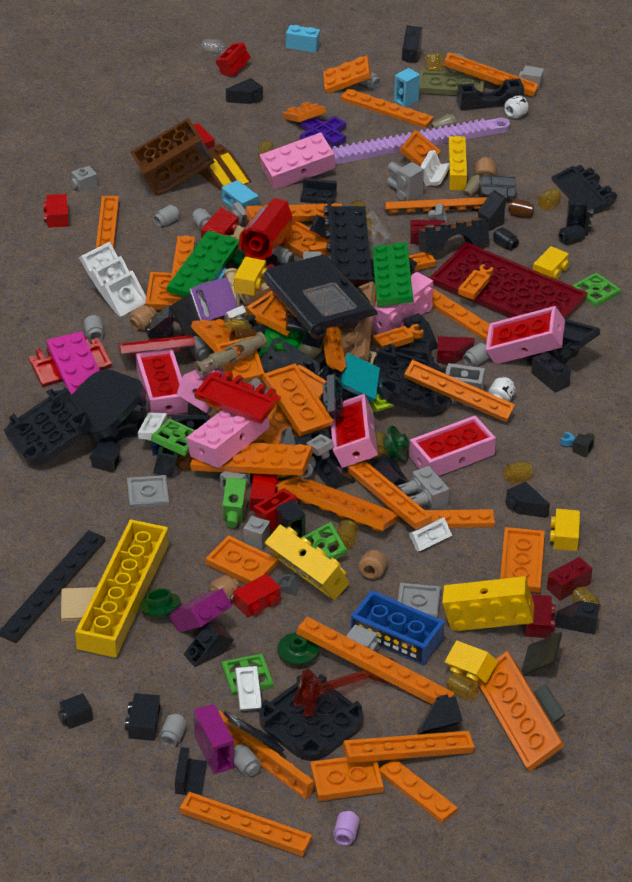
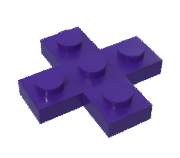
M336 116L325 122L315 117L300 122V127L306 130V132L300 135V140L322 133L327 143L332 147H337L346 142V136L340 133V131L346 129V122Z

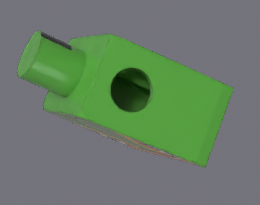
M227 477L223 499V521H226L225 525L227 527L235 528L238 522L243 523L247 505L246 479ZM233 495H236L238 499H233Z

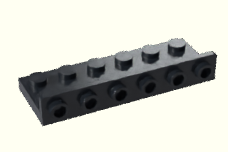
M327 199V206H324V216H327L325 217L324 224L325 228H328L325 231V239L329 240V242H326V252H330V254H327V257L352 284L372 282L366 207L332 206L331 199Z

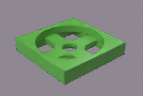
M594 273L572 285L582 290L581 287L583 285L588 287L589 289L585 291L588 292L586 301L594 307L621 294L620 288L598 273ZM609 287L611 292L607 293L603 289ZM598 294L601 297L595 299L591 295Z
M168 419L152 434L150 441L185 456L189 452L187 436L185 434L189 436L195 430L172 419ZM161 433H164V434L168 435L169 438H168V439H167V438H164V437L160 436V434H161ZM181 441L186 443L187 445L184 447L180 444H177L176 442Z
M331 522L303 536L308 541L314 540L313 546H311L314 549L320 543H324L325 546L321 550L326 553L325 557L328 559L334 558L336 560L348 553ZM329 534L332 536L328 538H323L320 535ZM338 542V549L330 553L328 550L329 546Z
M263 654L222 661V668L232 696H236L238 693L237 686L233 682L236 680L235 672L230 673V671L237 665H240V667H252L249 666V663L260 666L257 667L258 676H266L264 682L259 683L260 690L274 688V683Z

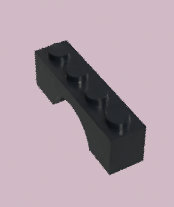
M520 78L504 80L503 84L492 92H481L475 88L473 83L460 84L457 88V103L460 110L504 106L508 99L517 95L524 96V86Z
M481 218L471 219V222L456 221V224L452 225L451 223H442L438 227L434 225L425 226V229L418 230L419 250L425 253L443 251L447 240L459 234L463 236L465 242L472 245L489 244V223L482 221Z
M132 410L117 426L116 429L119 433L113 438L110 435L100 439V443L90 453L92 468L114 473L121 462V451L116 443L124 438L138 436V431L144 422V412Z

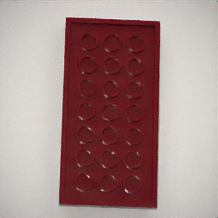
M468 242L429 277V279L433 280V285L459 295L458 288L474 270L479 271L482 264L485 265V270L493 267V275L490 277L489 283L474 300L466 299L510 318L556 306L563 318L568 319L586 300L588 292Z

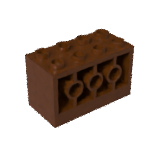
M189 118L130 152L156 196L165 193L215 163Z

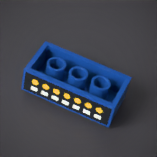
M372 590L351 615V629L356 624L377 633V643H379V646L422 665L426 663L444 638L445 621Z

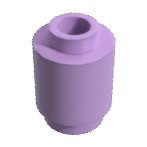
M344 811L338 815L333 835L334 840L340 845H350L356 838L360 819L354 812Z

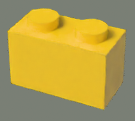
M550 246L533 263V270L558 280L563 270L566 271L570 265V261H568L569 253Z
M245 257L233 277L234 292L255 296L257 290H260L262 287L263 274L268 269L266 268V261Z
M556 509L555 517L551 516L550 528H554V530L550 531V542H554L553 549L577 551L580 522L579 510Z
M456 640L445 663L451 668L450 671L461 677L463 674L472 682L477 683L479 680L487 683L498 661L489 652Z

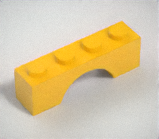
M449 136V190L463 191L467 185L466 138Z

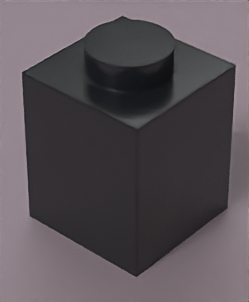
M84 693L59 702L60 711H58V718L61 724H66L68 729L93 721L92 707Z

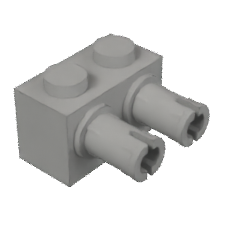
M394 161L389 163L388 171L395 174L397 178L391 175L387 179V185L397 190L396 196L403 201H414L423 195L424 169L413 162L404 167H401Z
M448 363L446 375L484 390L486 381L485 368ZM450 398L448 404L452 401V405H456L457 401Z
M430 466L413 471L410 482L397 486L406 495L416 493L417 495L410 498L419 506L426 504L430 510H436L449 505L450 489Z

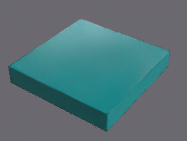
M348 353L345 355L346 367L342 373V388L358 396L365 394L369 401H374L376 399L380 368Z

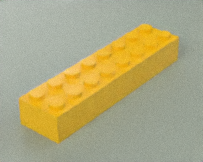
M129 520L75 631L77 650L117 658L140 608V604L168 548V527Z

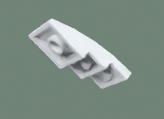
M110 242L79 257L91 280L117 315L121 317L145 304L146 295L133 270L129 272L123 258L117 256Z

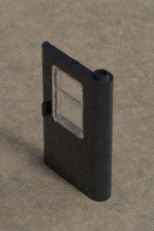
M318 255L272 267L263 274V281L314 339L323 337L327 332V328L345 325L349 322L378 315L376 309L326 255Z

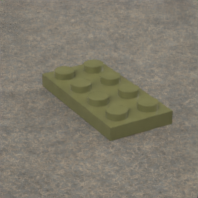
M420 70L419 93L457 95L458 85L473 83L477 90L483 92L484 80H480L472 75H466L463 72Z

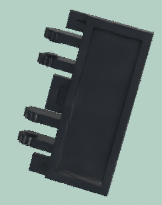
M581 164L576 167L573 165L551 177L552 181L570 200H589L590 207H593V214L614 204L617 199V194L612 191L609 185L601 188L598 183L600 176L595 173L592 167L584 170Z
M565 319L562 347L551 350V353L554 356L560 355L561 358H567L598 337L600 329Z

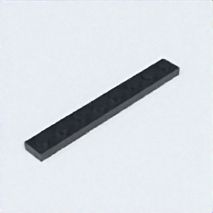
M88 530L0 629V637L17 643L62 592V588H65L105 543V537Z

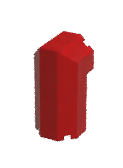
M278 198L270 200L259 209L239 234L238 247L241 251L242 249L244 250L246 257L265 260V258L270 257L275 252L281 242L282 245L287 244L291 238L293 220L288 201Z

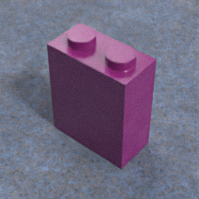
M223 588L199 594L168 615L176 629L182 632L205 625L231 608L232 605Z
M215 704L195 709V739L213 774L233 769L234 740Z

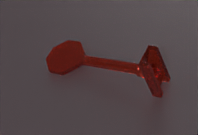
M310 669L302 671L293 704L295 706L302 705L305 708L303 714L307 717L313 715L317 697L324 692L367 678L386 684L390 682L363 669L362 671L322 683Z

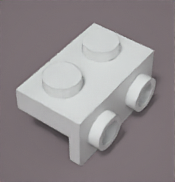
M435 150L428 152L420 166L424 169L423 181L425 186L441 184L449 170V163L441 164Z

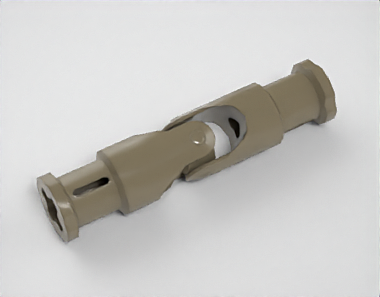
M257 332L254 337L244 338L226 347L224 351L215 352L202 361L194 362L195 370L200 377H204L206 373L212 370L217 371L223 368L229 361L230 363L253 354L254 350L267 347L266 337L262 332ZM231 347H237V348L239 349V351H240V356H239L238 358H237V355H238L237 350L234 349V348H231Z

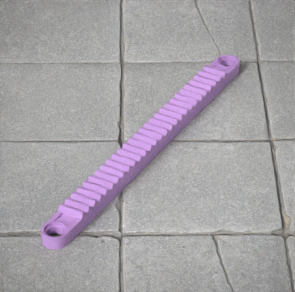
M482 118L480 122L475 120L474 123L469 121L468 124L463 122L462 125L459 123L456 126L451 124L450 127L445 125L443 129L439 126L437 130L432 128L431 131L426 129L425 132L420 130L419 133L432 144L440 145L448 143L449 136H461L467 140L504 133L509 130L510 122L505 118L486 121ZM408 132L407 135L402 133L400 137L396 134L394 138L389 136L388 139L383 137L382 140L377 138L376 141L371 139L370 142L365 140L363 144L359 141L357 145L353 142L351 146L349 144H346L345 147L340 145L339 148L334 146L332 151L335 156V164L398 153V150L410 137L411 133Z

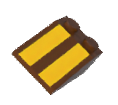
M222 144L208 149L215 163L198 172V174L222 192L221 187L236 180L244 185L251 182V179L230 150Z

